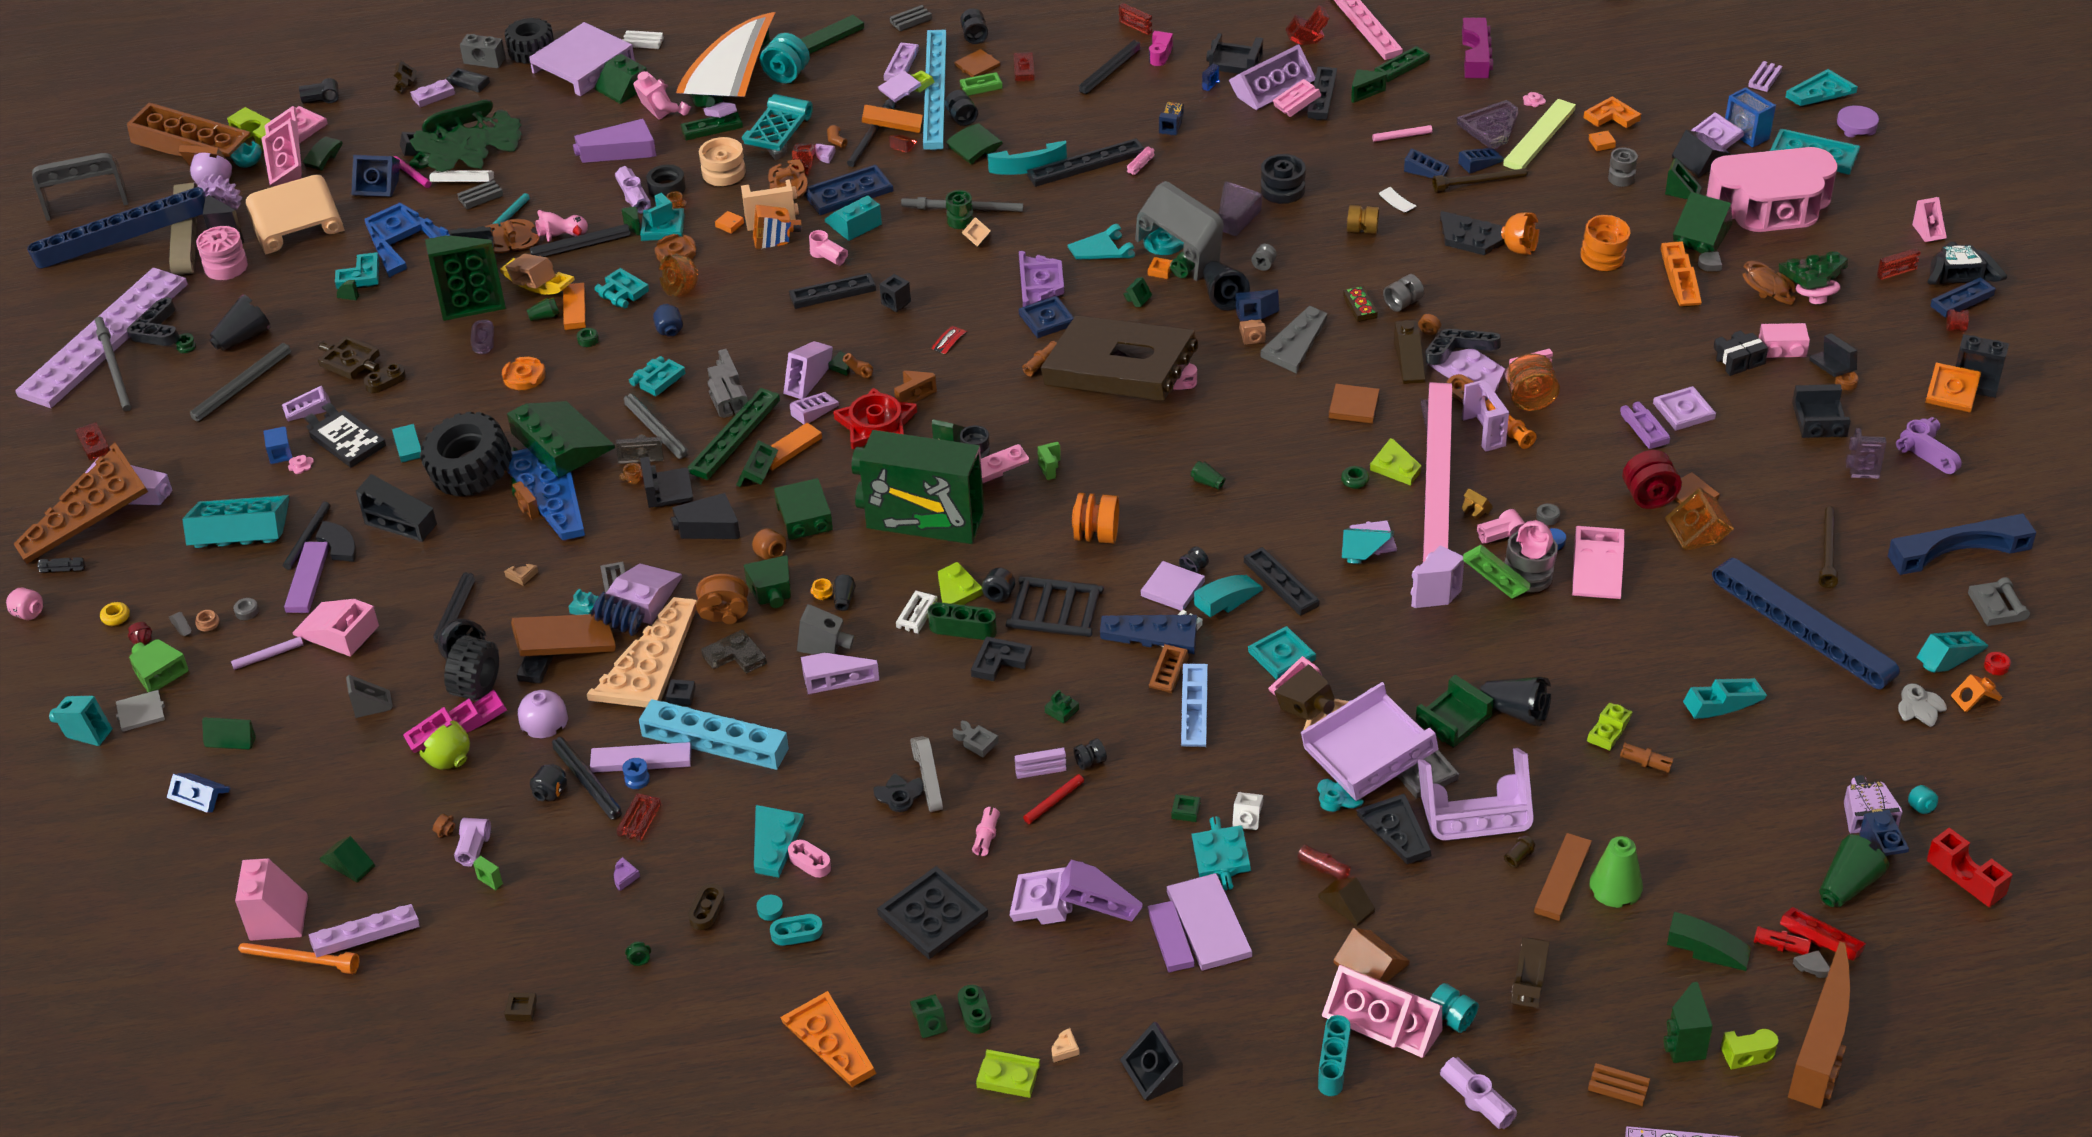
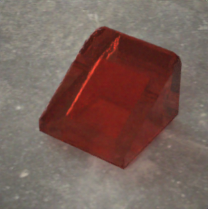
M903 135L889 136L890 148L907 153L917 143L916 139Z

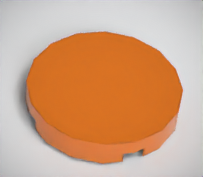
M533 357L516 358L515 362H508L502 369V378L505 385L515 390L534 388L542 383L546 375L544 364H541L539 359Z

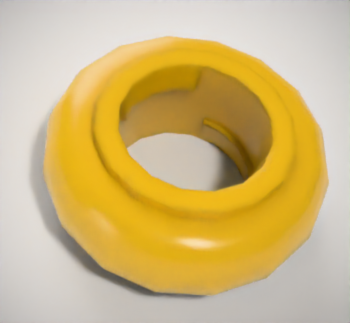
M113 602L103 607L100 612V619L105 625L118 626L128 619L130 610L124 603Z

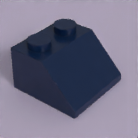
M353 155L351 195L392 197L399 181L400 160L393 156Z

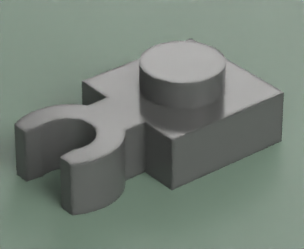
M961 721V729L963 731L953 729V737L958 741H963L965 748L981 757H984L999 743L996 734L979 725L972 729L967 721Z

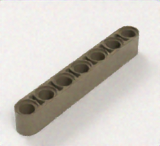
M196 183L174 185L173 195L196 188ZM197 216L171 225L169 264L172 274L184 275L195 272Z

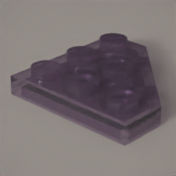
M1504 100L1457 117V125L1490 149H1495L1508 143L1518 116V107L1508 100Z

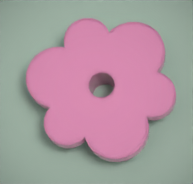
M1530 92L1528 95L1523 96L1524 105L1538 107L1546 102L1543 95L1536 92Z
M305 455L293 457L289 460L290 465L288 469L294 471L295 474H301L304 470L308 471L311 469L314 460Z

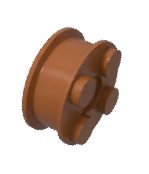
M714 574L705 577L698 583L696 587V595L698 597L696 610L701 618L712 622L723 621L725 624H734L747 613L748 600L746 598L748 596V586L741 578L730 574Z

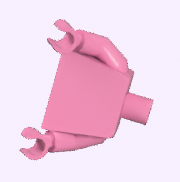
M641 72L638 75V80L633 84L641 103L658 120L670 112H679L686 116L691 109V106L681 101L679 107L677 103L671 102L665 92L668 85L664 84L662 79L657 81L648 72Z

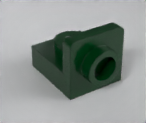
M936 994L910 1001L911 1010L918 1022L922 1038L937 1035L948 1030L943 1007Z

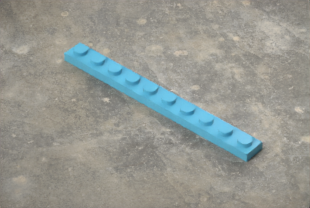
M927 30L926 73L933 77L935 83L925 89L923 149L937 150L943 149L946 30Z

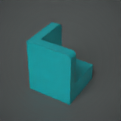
M662 193L655 195L656 207L651 208L648 213L643 215L644 220L653 228L674 219L672 202Z

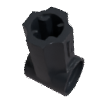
M332 78L324 79L318 84L299 86L302 103L317 101L334 103L339 98L338 83Z

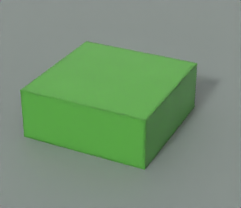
M479 856L473 862L477 879L494 890H497L503 884L499 867L482 856Z

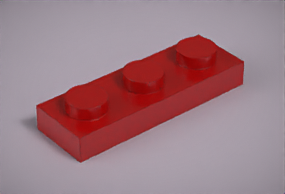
M1794 907L1790 908L1780 921V925L1786 927L1791 933L1802 935L1810 939L1815 945L1826 947L1836 952L1839 942L1845 943L1848 960L1854 961L1863 952L1866 943Z

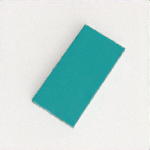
M1780 129L1770 150L1777 151L1806 147L1820 148L1826 150L1834 157L1837 163L1836 172L1850 175L1859 154L1860 146Z

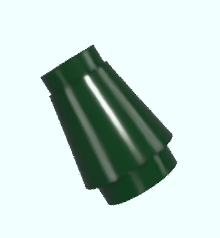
M546 298L526 309L530 321L553 318L560 313L554 298Z
M1198 461L1190 474L1195 482L1218 490L1223 487L1226 478L1206 461Z

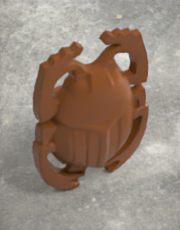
M800 159L789 160L787 168H780L782 164L779 163L769 169V189L786 187V180L790 179L791 187L795 186L797 199L806 193L808 181ZM793 166H798L799 169L796 170Z
M525 219L507 220L500 223V227L498 223L485 226L491 227L494 230L495 253H507L510 251V247L512 251L530 249L539 241L538 234L531 231L532 228H535V225Z
M1748 261L1744 264L1743 267L1747 269L1748 274L1744 273L1743 277L1752 288L1759 291L1761 298L1774 295V299L1785 304L1792 305L1795 302L1796 297H1791L1789 294L1790 289L1793 293H1796L1795 284L1788 277L1779 272L1774 273L1775 271L1769 268V266L1757 261Z

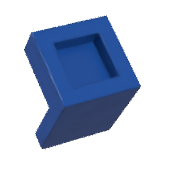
M286 427L264 431L265 446L270 464L288 461L293 458Z

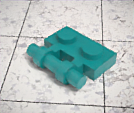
M621 268L605 277L606 284L604 286L600 284L595 286V291L599 293L600 297L609 299L613 305L624 309L629 305V302L626 300L627 298L635 301L649 292L647 283Z
M659 356L656 359L650 360L645 368L634 372L629 382L632 386L639 383L642 390L657 396L686 374L685 367L670 359L665 362L664 358Z

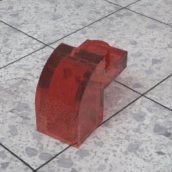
M1319 5L1308 20L1295 15L1285 30L1289 39L1300 45L1315 44L1324 38L1325 35L1322 28L1327 25L1330 18L1326 9Z

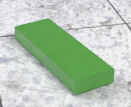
M1479 545L1464 553V562L1513 599L1530 590L1531 583L1484 546Z

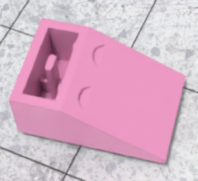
M1576 526L1572 595L1621 599L1624 529Z
M356 599L321 602L296 628L293 635L351 657L378 628L379 624L374 606Z

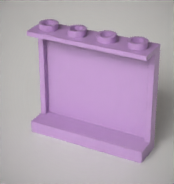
M585 22L529 57L532 73L535 74L544 69L573 83L575 94L579 96L595 87L607 61L619 54H623L635 61L632 44Z
M1383 682L1370 688L1367 692L1349 701L1346 705L1328 714L1325 718L1308 726L1301 732L1304 749L1355 801L1418 763L1419 759H1424L1438 750L1436 733L1431 728L1424 731L1386 694Z

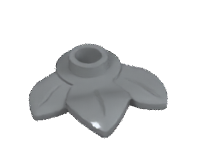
M1908 684L1903 688L1901 693L1902 701L1898 705L1899 714L1904 721L1916 717L1930 727L1934 726L1938 712H1945L1947 710V706L1940 696L1933 692L1925 691L1924 688L1917 684Z

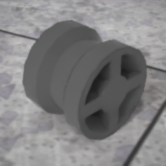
M1261 244L1252 256V264L1259 270H1268L1276 259L1277 252L1271 245Z

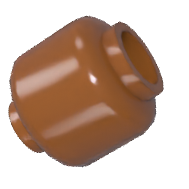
M765 528L755 535L752 547L756 555L767 560L783 556L786 552L787 543L784 536L772 529Z

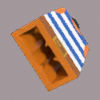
M755 205L753 240L756 249L788 244L790 232H801V220H791L788 209Z

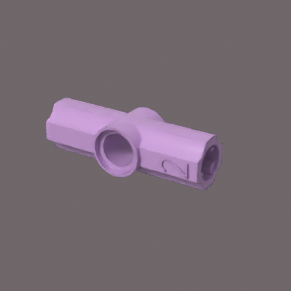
M626 166L620 167L615 173V177L624 192L625 200L632 207L638 208V212L642 214L643 210H648L651 207L650 200L641 186L640 179L635 176L632 169Z
M1452 1057L1441 1069L1440 1075L1465 1097L1467 1107L1473 1111H1480L1498 1129L1508 1127L1517 1116V1110L1492 1088L1490 1079L1485 1075L1476 1074L1459 1057Z

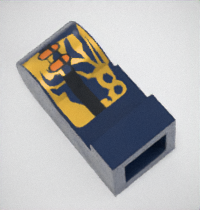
M1166 103L1164 112H1161L1159 116V133L1177 135L1184 115V104ZM1173 125L1174 128L1167 129L1166 126Z

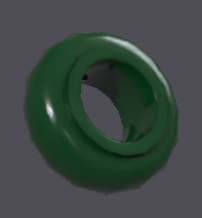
M1347 467L1341 474V481L1349 488L1359 489L1367 485L1369 473L1363 467Z

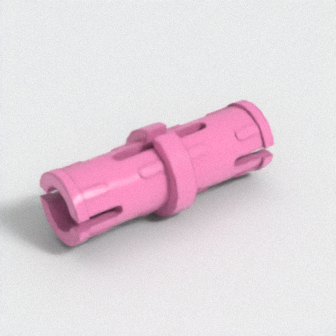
M991 807L985 808L982 821L977 825V837L972 851L978 856L981 847L983 848L981 856L988 854L991 839L995 838V826L1000 815L996 808H993L991 816L989 815Z

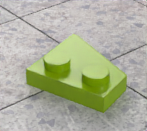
M1390 438L1370 463V470L1411 485L1421 473V464L1394 439Z
M958 562L938 571L942 603L964 605L983 595L982 587Z

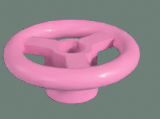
M1830 280L1827 286L1812 289H1803L1804 287L1798 284L1796 291L1801 295L1808 296L1810 303L1822 304L1827 302V296L1833 295L1840 290V284Z

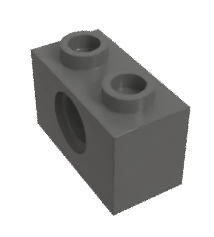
M467 34L460 43L464 64L499 68L506 58L501 38Z

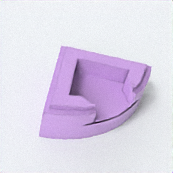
M816 144L815 146L817 158L822 162L830 163L836 152L835 146Z

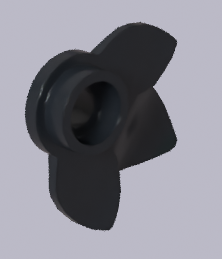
M893 774L886 786L874 787V796L878 801L888 804L891 810L904 812L909 810L913 805V800L923 793V781L921 778H916L907 783L897 774Z

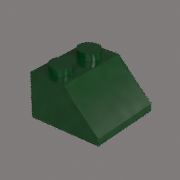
M619 54L606 62L595 85V90L622 104L637 95L633 84L638 80V75L641 72H647V68L623 54Z
M1698 982L1691 983L1672 1007L1671 1017L1667 1019L1668 1033L1667 1036H1664V1048L1667 1053L1670 1052L1673 1063L1706 1060L1713 1025Z

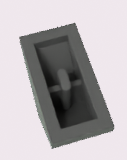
M351 675L346 677L349 697L356 718L391 710L393 705L390 690Z

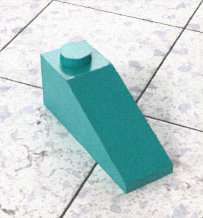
M1971 631L1932 633L1916 658L1924 663L1923 667L1931 672L1949 671L1986 650L1989 645Z

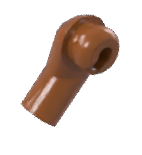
M831 125L827 129L828 141L836 146L845 148L848 141L839 136L840 127Z
M847 353L843 357V362L856 374L862 375L864 378L872 376L873 367L870 363L857 360L851 353Z

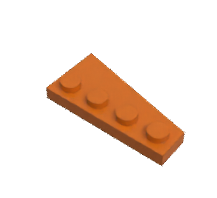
M828 991L780 1017L785 1026L851 1087L876 1074L874 1067Z

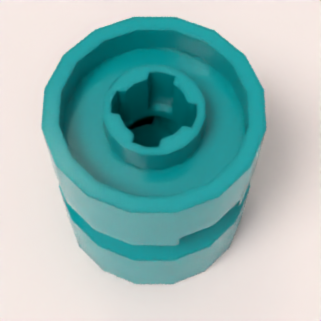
M1447 983L1441 984L1429 1000L1442 1006V1021L1446 1019L1447 1025L1459 1033L1464 1032L1470 1026L1479 1008L1478 1002L1467 995L1460 996L1459 990Z

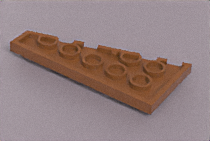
M115 442L109 447L110 451L104 457L100 456L95 461L96 465L88 473H83L59 498L60 501L44 513L46 516L38 524H33L14 543L26 564L148 493V490Z

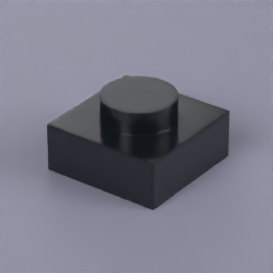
M671 679L666 695L667 703L691 705L696 689L695 681Z

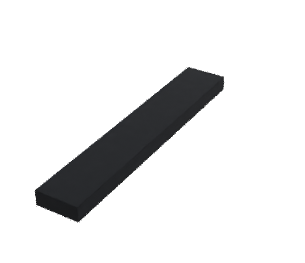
M1135 138L1027 170V176L1034 186L1037 187L1135 158L1145 148Z

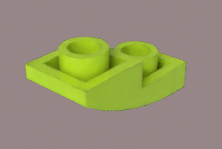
M1609 703L1600 713L1598 723L1589 732L1587 742L1611 750L1628 724L1632 711L1625 709L1621 705Z

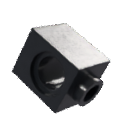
M893 274L879 284L882 305L898 312L911 302L910 283L907 280Z

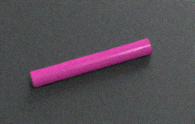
M394 156L400 160V169L425 188L431 186L432 183L399 157Z

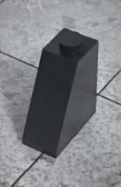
M725 493L672 507L674 517L670 518L674 531L678 530L681 539L740 538L738 520Z

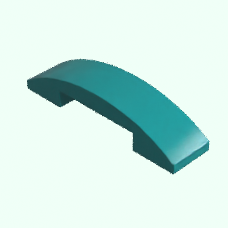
M1066 141L1046 144V149L1009 155L1007 151L988 154L989 173L1002 175L1027 174L1029 169L1067 159Z

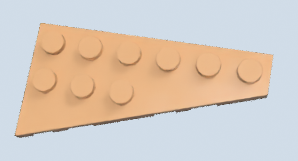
M673 597L657 615L658 619L652 626L648 625L643 631L644 635L639 640H635L614 663L615 667L609 674H604L599 679L600 684L595 689H590L587 693L588 701L647 707L651 699L661 701L696 612V600Z

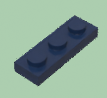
M1980 277L1932 299L1930 306L1944 317H1948L1994 296L1996 288Z

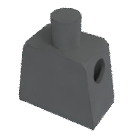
M807 604L800 620L797 651L809 654H836L839 646L851 649L855 636L842 632L844 621L842 618Z

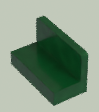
M758 440L736 486L740 487L744 478H748L761 485L778 449Z

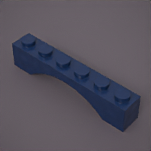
M2024 514L2007 516L1891 539L1888 558L1899 575L1922 571L1936 557L1958 549L1986 548L2006 553L2031 550L2036 531Z

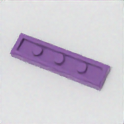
M305 542L284 605L286 613H309L328 554V542Z

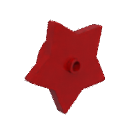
M873 388L868 394L857 398L851 406L835 410L833 413L834 419L850 430L851 449H855L867 444L872 430L904 434L903 426L917 413V404L899 402L896 398L880 393Z

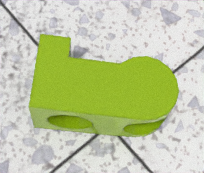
M1760 1029L1755 1034L1737 1037L1735 1031H1730L1723 1034L1720 1048L1732 1070L1771 1061L1775 1056L1779 1040L1778 1036L1768 1029Z

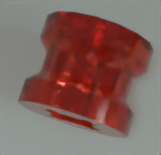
M1949 309L1946 323L1947 331L1959 329L1962 332H1966L1969 321L1968 310L1956 312L1954 309Z

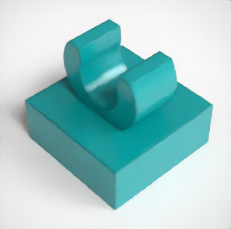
M578 589L573 595L574 600L568 606L569 612L574 615L591 614L598 596L593 595L592 592L585 593Z

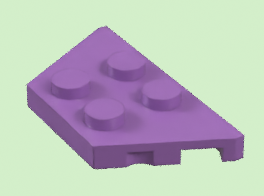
M1019 251L1023 307L1064 294L1061 260L1049 259L1040 255L1032 258L1026 256L1024 251Z

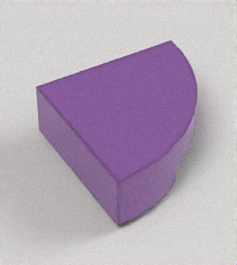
M623 857L616 863L614 871L615 885L621 891L640 877L639 870Z

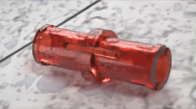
M1304 844L1298 853L1299 860L1317 868V871L1320 873L1325 872L1337 879L1348 878L1351 867L1335 860L1327 852H1319Z

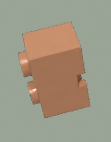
M523 254L505 266L513 284L523 286L526 284L527 287L538 288L555 277L553 265L546 257Z

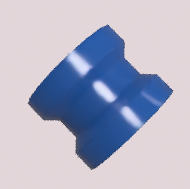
M631 758L625 761L622 770L626 785L631 789L645 787L650 780L646 761L641 758Z

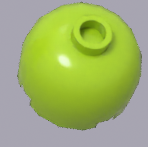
M450 721L452 725L448 728L445 725L439 727L423 744L426 750L424 752L420 750V756L432 767L446 770L454 766L458 768L466 762L470 740L467 732L457 721Z

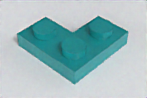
M378 252L357 255L356 268L335 270L336 289L347 280H355L357 287L379 284Z

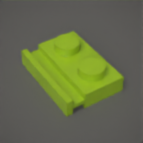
M987 1049L977 1077V1088L1030 1098L1037 1078V1071L1040 1068V1059Z

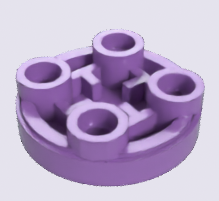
M1864 106L1845 107L1839 111L1837 117L1838 126L1845 131L1844 134L1848 137L1864 134L1873 135L1876 133L1879 122L1877 113Z

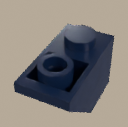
M1278 289L1235 293L1236 314L1240 321L1263 319L1279 311Z
M1890 810L1864 814L1860 836L1871 842L1869 847L1875 852L1879 848L1885 856L1909 852V847Z

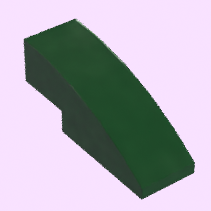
M1674 912L1667 945L1694 951L1692 957L1694 959L1743 971L1747 970L1751 952L1749 945L1715 925L1689 915Z

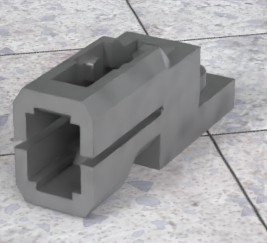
M727 349L718 351L719 360H716L717 366L707 368L709 376L707 383L708 387H710L709 395L719 416L723 418L733 416L728 402H730L735 415L748 402L745 391L740 385L739 374Z

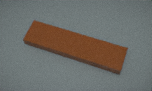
M1569 833L1566 834L1536 903L1534 913L1560 921L1590 850L1592 840Z

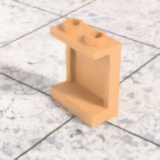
M790 179L786 180V187L750 192L749 185L741 186L748 231L754 228L755 205L786 208L791 220H796L795 215H799L798 204L794 203L793 200L797 199L795 186L791 187Z

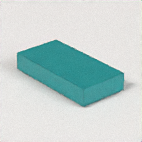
M414 424L392 429L401 462L420 458L421 447Z

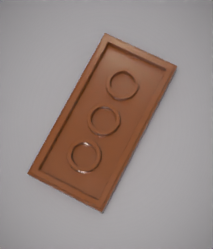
M591 614L512 618L511 621L520 656L615 651L616 644L610 625H605L603 619L599 622L596 621L595 614L592 617Z

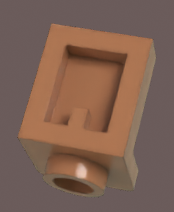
M1261 319L1240 322V332L1244 345L1265 342L1266 326L1261 322Z

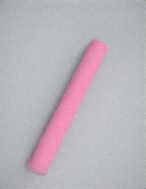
M1432 126L1373 134L1372 138L1373 142L1429 134L1432 133Z

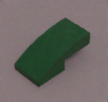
M329 137L322 138L309 151L303 160L304 165L322 171L329 158L335 159L343 142Z

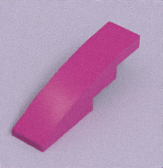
M493 690L475 703L467 699L449 712L443 707L403 734L411 750L415 753L425 750L426 747L423 744L431 734L442 725H445L447 728L451 726L450 721H457L468 733L494 719L507 709L499 695Z

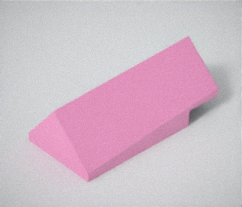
M292 106L265 125L266 135L262 137L268 178L272 187L301 179L296 107Z
M1339 965L1322 1016L1327 1019L1334 1015L1344 1016L1350 1022V1029L1389 1046L1399 1047L1422 1058L1425 1057L1442 1032V1006Z

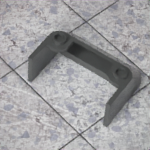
M100 153L35 167L32 171V180L46 220H51L45 187L105 174H114L123 204L128 205L126 186L117 159L108 153Z
M1163 181L1157 185L1137 215L1135 240L1139 242L1159 227L1163 228L1184 242V255L1188 260L1195 263L1194 280L1198 281L1204 276L1203 270L1207 263L1220 261L1224 227L1223 220L1216 212L1171 183Z

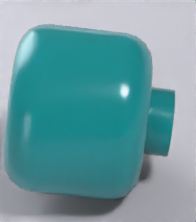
M1919 785L1909 793L1908 802L1919 813L1928 814L1937 807L1938 796L1927 786Z

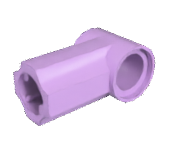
M462 818L459 829L460 840L454 855L456 862L461 863L463 866H472L473 862L479 857L483 842H487L490 838L491 823L489 819Z

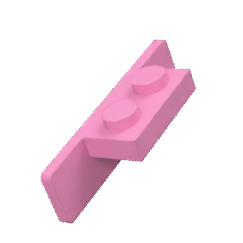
M1017 444L982 458V483L1002 476L1003 472L1028 463L1029 457L1023 448Z

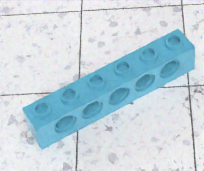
M651 699L639 718L643 737L667 743L690 742L691 749L775 770L778 769L789 749L787 733L784 731L664 701Z

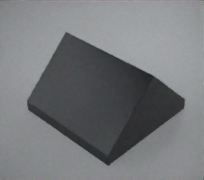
M1685 130L1672 154V158H1677L1689 171L1697 177H1701L1711 170V164L1715 159L1731 154L1704 133Z
M210 195L206 196L203 217L207 230L217 226L235 228L239 232L243 244L244 239L235 209Z
M1153 1022L1120 1059L1142 1097L1147 1101L1183 1086V1062L1158 1023Z

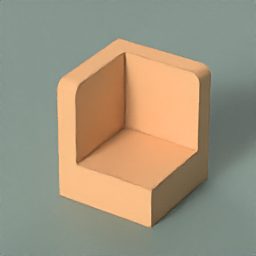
M975 217L962 233L978 246L989 234L990 230Z

